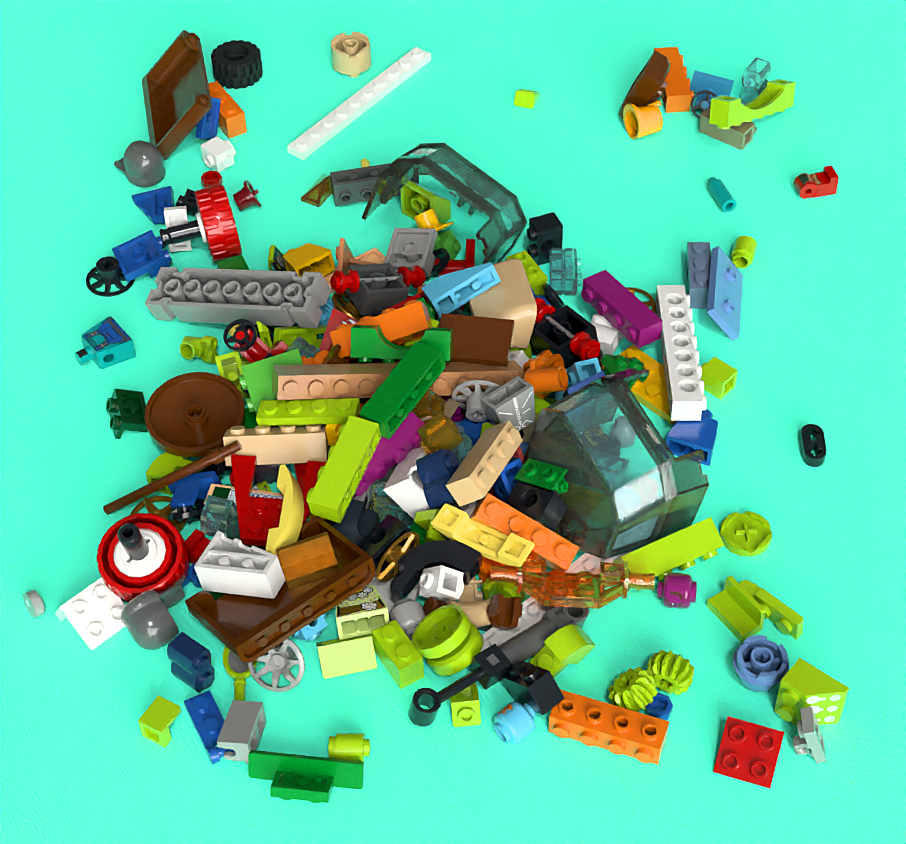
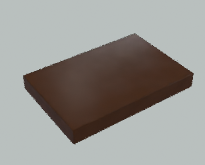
M442 313L439 328H453V358L450 361L507 366L515 325L514 320Z

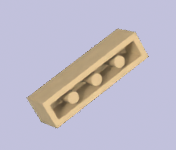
M510 420L486 429L445 485L459 506L484 498L522 443L523 439Z
M321 424L296 427V425H281L276 428H270V425L256 426L252 429H245L244 426H233L223 436L224 446L237 440L240 442L242 450L233 453L234 455L257 456V465L307 463V461L327 462L330 450L325 431L326 425L321 426ZM231 455L225 457L226 466H232Z

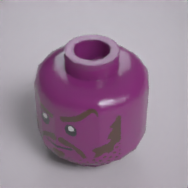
M667 573L664 577V582H658L657 597L663 598L665 607L688 609L691 603L696 602L697 581H693L691 575Z

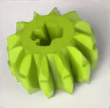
M659 650L658 653H654L649 659L646 672L654 678L660 691L664 690L668 694L673 692L676 695L687 692L688 687L690 688L693 682L692 678L695 669L690 664V660L682 658L681 654H674L671 650L668 653L664 650Z
M641 667L629 668L624 674L620 673L617 679H613L614 684L608 689L610 692L609 698L613 705L639 712L641 709L646 710V706L653 703L652 698L658 693L654 678Z

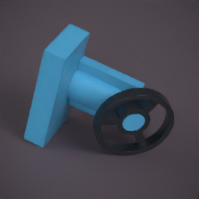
M695 70L690 86V91L696 92L691 100L692 113L699 118L700 115L694 110L706 111L711 107V98L721 95L730 96L734 80ZM697 97L695 106H693L694 99Z

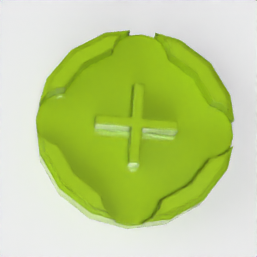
M745 511V513L740 514L734 512L724 518L720 527V537L725 545L724 547L730 552L739 556L752 557L760 555L768 549L772 540V531L769 522L761 515L751 511Z

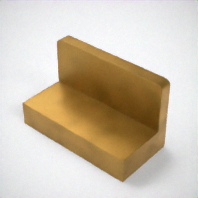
M327 532L276 549L289 589L327 577L340 570Z

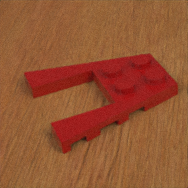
M231 454L240 540L243 545L266 546L269 529L279 527L283 499L251 497L257 456ZM307 461L302 490L304 499L302 526L307 522L310 514L309 504L307 503L308 492L310 488L315 487L318 481V472L321 466H325L327 462Z

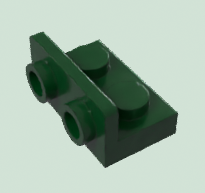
M114 389L111 398L107 399L106 411L110 414V429H113L115 439H120L124 430L148 432L145 423L146 405L143 392Z

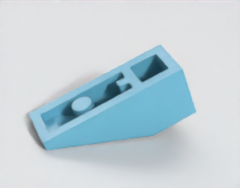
M489 262L441 275L421 287L428 302L432 304L435 312L441 318L442 313L448 314L498 284L501 280L493 264Z

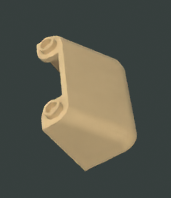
M508 259L493 264L501 282L471 299L468 303L472 316L514 320L512 340L515 346L513 348H528L536 321L537 305L522 261L520 259Z

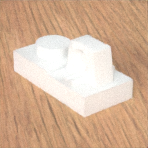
M186 206L164 208L166 229L188 222ZM191 240L169 244L170 252L192 250Z

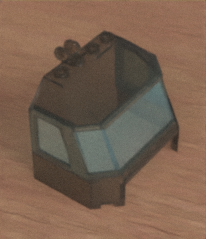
M420 143L417 147L396 158L378 176L361 217L366 220L381 204H387L414 175H430L448 188L451 195L460 197L457 206L461 208L466 202L471 205L467 212L469 215L472 216L478 210L480 213H485L490 217L476 234L477 240H481L484 245L482 251L485 259L482 264L489 262L495 264L503 261L514 248L527 224L517 196L446 143Z
M630 368L600 377L549 407L541 409L522 463L524 465L528 458L568 470L564 475V479L569 484V488L561 494L560 498L568 505V508L557 526L558 533L561 537L580 547V551L604 560L646 546L691 526L709 487L707 474H702L700 461L704 460L703 449L675 457L628 387L631 380L648 376L650 370L637 371V369Z

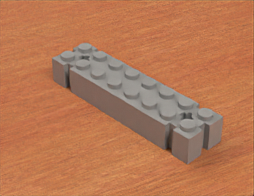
M161 267L154 281L157 284V288L150 290L145 305L157 320L173 321L177 317L180 321L230 324L237 319H246L252 322L253 325H257L256 322L259 321L265 326L292 327L297 322L300 327L317 328L323 313L319 307L326 305L332 289L321 272H304L303 276L300 277L296 271L184 268L182 272H179L176 267Z

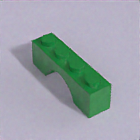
M354 325L351 327V357L358 358L359 362H372V358L382 359L383 363H396L397 359H402L405 352L413 346H400L392 343L384 336L380 325ZM428 327L419 342L441 350L444 363L446 364V361H450L453 358V328Z

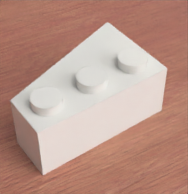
M432 437L426 439L419 448H414L407 454L406 458L396 466L383 489L413 519H415L416 512L431 510L424 495L423 483L418 475L416 460L443 449Z
M217 531L194 566L203 591L274 599L285 582V577L276 555L255 546L247 547L242 544L241 540L226 538L224 533Z

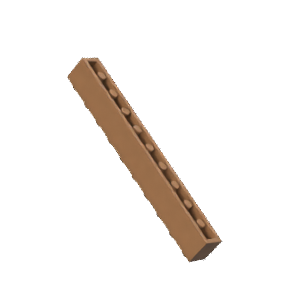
M508 361L507 366L446 362V368L424 396H450L457 385L471 380H485L502 386L517 376L523 379L524 370L516 361ZM398 363L273 365L272 390L277 400L371 398L377 387L385 381L391 370ZM475 385L466 386L472 392L475 391ZM481 385V391L485 392L490 386ZM458 391L456 395H462L463 393Z

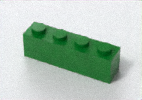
M416 341L405 352L404 357L397 366L391 370L385 381L377 387L369 401L362 406L359 412L360 418L378 423L381 436L390 439L446 368L441 350Z

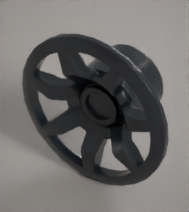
M107 256L99 259L96 267L87 274L86 285L95 295L111 297L129 290L134 284L135 279L129 281L124 286L120 280H127L124 274H122L118 260ZM94 278L97 281L91 285L90 280ZM103 284H105L104 292L96 290L97 288H100ZM114 284L120 290L110 292L111 285Z

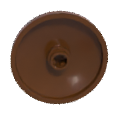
M208 372L185 373L169 379L153 392L145 408V423L151 439L164 451L181 457L206 456L210 450L224 447L223 436L230 427L243 426L245 421L244 401L238 388L228 379Z

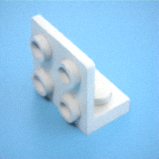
M102 577L64 603L55 612V615L61 622L64 619L69 621L90 650H94L125 627L121 619V613L125 604L110 591Z

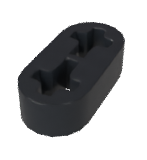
M807 424L803 426L800 434L802 459L810 467H819L825 462L827 451L824 432L816 424ZM811 450H815V455H816V456H813V453H811Z

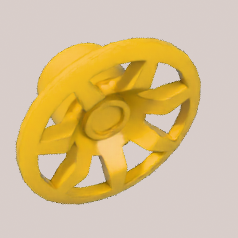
M434 208L414 216L418 228L435 229L436 232L454 223V221L444 224L439 223Z

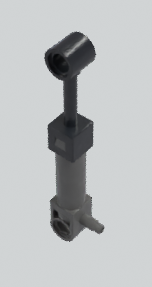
M544 594L540 595L538 601L546 611L542 620L501 645L493 644L475 655L469 668L470 673L441 691L436 692L431 688L418 689L413 695L408 710V717L411 722L420 727L431 725L436 718L441 703L477 681L485 690L502 680L501 676L508 672L510 666L516 662L526 661L536 655L546 645L544 641L562 627L574 624L582 628L589 614V607L586 602L572 597L555 606ZM419 705L427 706L429 709H424Z

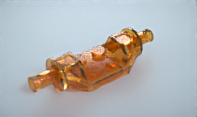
M526 559L521 567L491 565L490 582L514 583V586H517V594H521L523 590L544 606L600 609L620 596L621 599H626L627 592L630 589L654 591L655 575L654 573L630 572L628 561H623L622 564L600 562L598 574H592L588 571L565 573L562 570H552L546 572V559Z

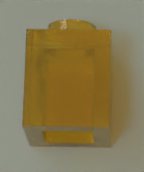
M428 389L411 412L426 424V428L443 421L445 400Z
M442 411L417 430L422 439L420 445L428 454L440 449L452 450L464 440L456 424Z

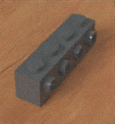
M415 160L330 172L331 191L335 206L401 196V178L404 177L419 184V172Z

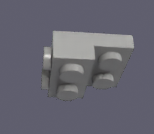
M394 228L384 263H390L396 272L401 266H406L411 270L412 266L419 265L424 270L426 277H430L436 258L432 252L438 233L435 229Z

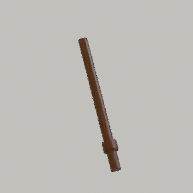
M237 440L222 448H214L209 451L208 455L104 505L103 509L109 515L213 463L217 465L225 461V457L242 450V446Z

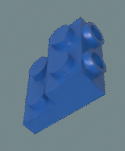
M152 230L112 248L127 282L145 273H149L150 277L153 278L157 276L161 267H170L169 263L172 262L167 249L162 251L166 247L163 246L161 237H155Z

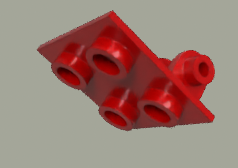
M728 716L713 772L770 789L784 732Z

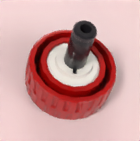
M224 185L211 186L194 192L198 213L195 214L197 220L159 230L163 246L202 237L203 243L208 245L213 262L242 255L239 235Z
M151 513L129 515L113 524L103 535L98 545L96 556L98 571L104 583L111 592L127 603L145 591L154 590L162 592L168 589L169 586L182 585L187 577L190 565L189 552L178 529L169 520L164 519V517Z

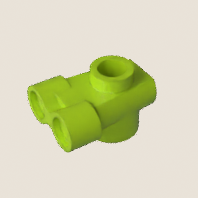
M207 335L203 338L185 336L179 347L180 353L188 360L198 357L203 359L205 363L216 364L215 357L218 356L216 352L218 340L216 337Z

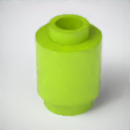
M744 235L739 236L735 240L731 260L737 268H747L753 262L757 248L755 239Z
M337 733L336 736H329V758L364 762L365 756H370L371 742L370 739H365V733Z

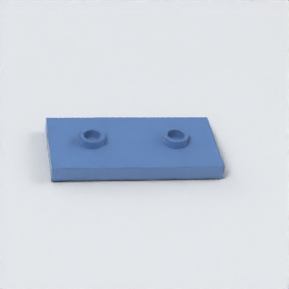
M717 246L711 251L707 313L733 341L740 336L743 274L723 250Z

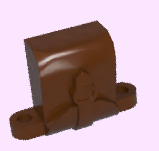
M656 50L653 52L631 85L619 108V116L622 119L625 105L631 103L637 107L647 106L660 98L668 84L665 80L670 71V62L666 56Z

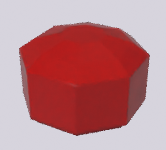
M210 170L201 176V185L204 188L222 185L223 183L222 176L218 171Z

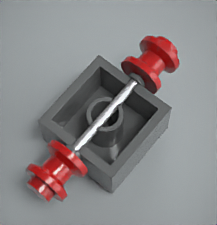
M390 263L350 265L347 275H344L341 270L335 271L330 279V284L337 294L346 292L362 316H370L373 308L383 311L406 300L410 284L414 288H418L425 282L426 275L419 265L412 266L411 270L406 266H401L397 272Z

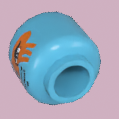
M512 701L494 716L495 724L493 729L504 743L518 744L535 730L534 718L536 714L527 703L522 705L519 702Z

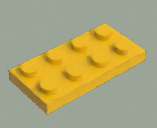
M631 345L619 355L626 358L635 357L644 364L643 368L649 373V376L644 382L638 378L628 392V395L672 425L676 421H671L664 366L634 345Z

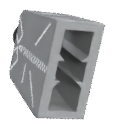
M518 376L480 399L492 425L495 426L510 420L520 433L521 438L524 437L523 428L535 420L534 387Z

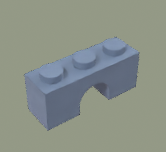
M687 242L685 269L686 277H688L687 294L690 295V308L707 309L711 262L710 242Z

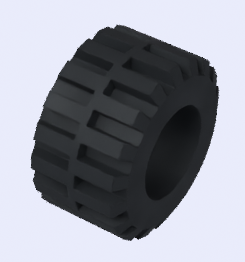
M231 40L213 49L211 54L213 76L215 81H218L222 87L226 86L228 89L247 88L262 78L261 53L257 45L249 41L245 42L244 40Z

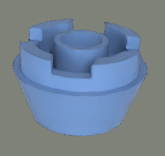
M764 635L746 638L733 655V665L739 680L746 688L755 692H766L773 689L789 671V660L784 646L781 643L778 646L776 643L767 640V636Z

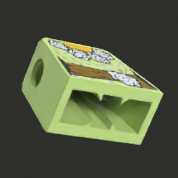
M365 586L336 605V623L339 640L372 634L371 631L389 623L387 605L374 586Z

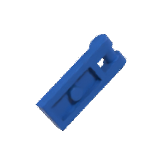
M210 690L185 700L186 711L211 764L219 762L225 752H235L233 749L215 747L225 721Z

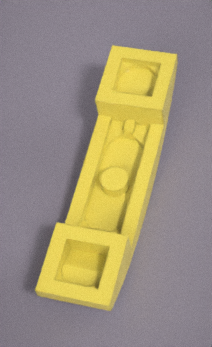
M285 464L280 465L276 485L284 495L279 527L269 529L265 550L276 556L277 548L297 542L304 517L302 490Z
M446 503L431 522L432 527L451 540L472 547L482 553L483 557L510 566L521 567L535 546L533 542L511 533L507 536L470 519L466 512Z

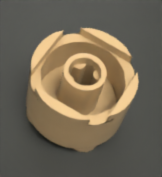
M352 32V35L340 33L331 40L333 70L355 78L371 67V46L369 38L365 34L360 32Z

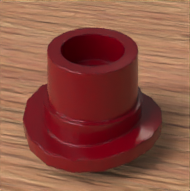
M244 181V187L233 194L241 211L256 204L258 207H261L262 205L256 196L259 193L258 189L254 190L250 181Z

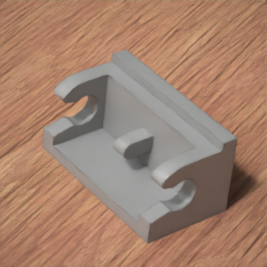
M232 701L217 740L219 748H229L235 751L225 752L223 756L225 759L245 761L248 764V755L251 750H257L267 723L263 702Z

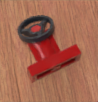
M466 239L465 260H449L450 254L444 248L433 251L434 256L440 253H445V256L435 258L430 276L438 274L439 277L444 274L474 267L475 239Z
M246 319L234 320L225 328L223 334L227 347L232 351L239 352L249 363L263 360L268 353L274 355L282 354L288 348L282 340H277L269 348L257 336V330L253 323ZM242 323L241 328L236 330L232 337L227 338L230 329ZM247 324L251 325L252 328H253V331H252L251 329H248V330L246 331V325H247ZM236 342L233 347L228 344Z

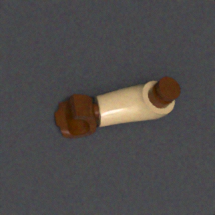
M500 593L493 595L491 599L474 602L453 600L444 602L429 597L424 603L423 610L425 616L442 606L454 604L463 609L476 628L492 624L495 628L514 629L518 627V620L522 617L523 604H520L521 597L505 598Z

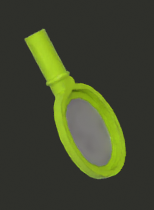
M225 646L223 650V666L226 673L234 679V700L245 701V680L251 676L248 663L241 661ZM258 660L253 661L255 669L258 664Z

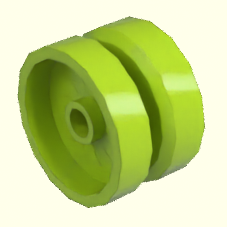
M451 604L442 606L424 617L412 635V643L436 674L447 676L453 675L471 664L473 657L481 652L484 645V637L475 625L471 623L463 609L458 605Z

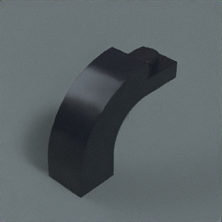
M449 540L430 541L412 548L397 562L399 574L393 578L390 584L392 600L397 602L407 598L420 581L423 569L440 565L463 572V582L465 585H468L482 566V553L463 543Z

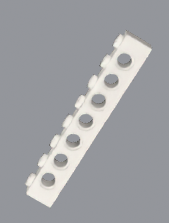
M657 285L656 313L663 320L660 343L671 421H701L702 411H706L707 399L706 396H702L704 394V381L701 380L702 368L699 365V350H696L697 337L694 336L695 326L694 322H692L690 295L686 294L684 285Z

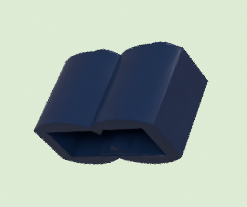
M440 449L416 460L418 475L423 483L424 495L431 510H441L445 503L449 505L457 503L445 486L459 466L457 456L450 449Z
M181 632L167 647V656L172 661L171 672L176 678L196 692L201 693L204 689L209 688L215 679L214 668L211 665V652L190 636Z

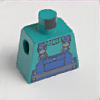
M111 316L84 332L81 336L84 348L75 352V357L80 365L92 360L100 369H105L136 357L133 340Z

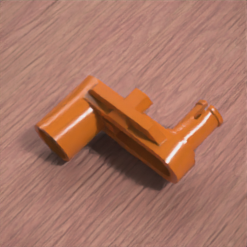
M544 350L537 357L530 358L528 362L524 363V380L533 385L534 395L536 394L539 399H544L552 392H560L567 389L568 375L560 354H552L550 350Z

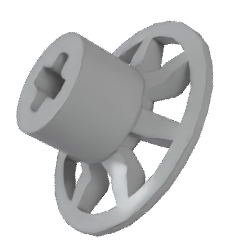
M485 380L466 381L453 389L452 399L460 402L459 407L466 409V417L469 420L483 422L489 418L480 399L501 386ZM475 385V391L472 392L466 386ZM481 385L490 386L485 392L481 391ZM458 391L463 393L462 395L456 396Z
M289 638L269 650L267 654L256 659L266 664L258 672L255 671L253 662L248 663L253 679L263 688L273 692H285L293 689L299 684L305 671L303 654L299 647ZM299 664V672L295 678L290 668L293 665ZM269 671L272 672V685L264 682L260 676L265 675ZM283 674L291 684L282 687L278 686L280 675Z

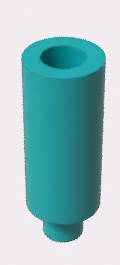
M715 177L709 178L708 190L724 212L734 210L737 203L722 180Z

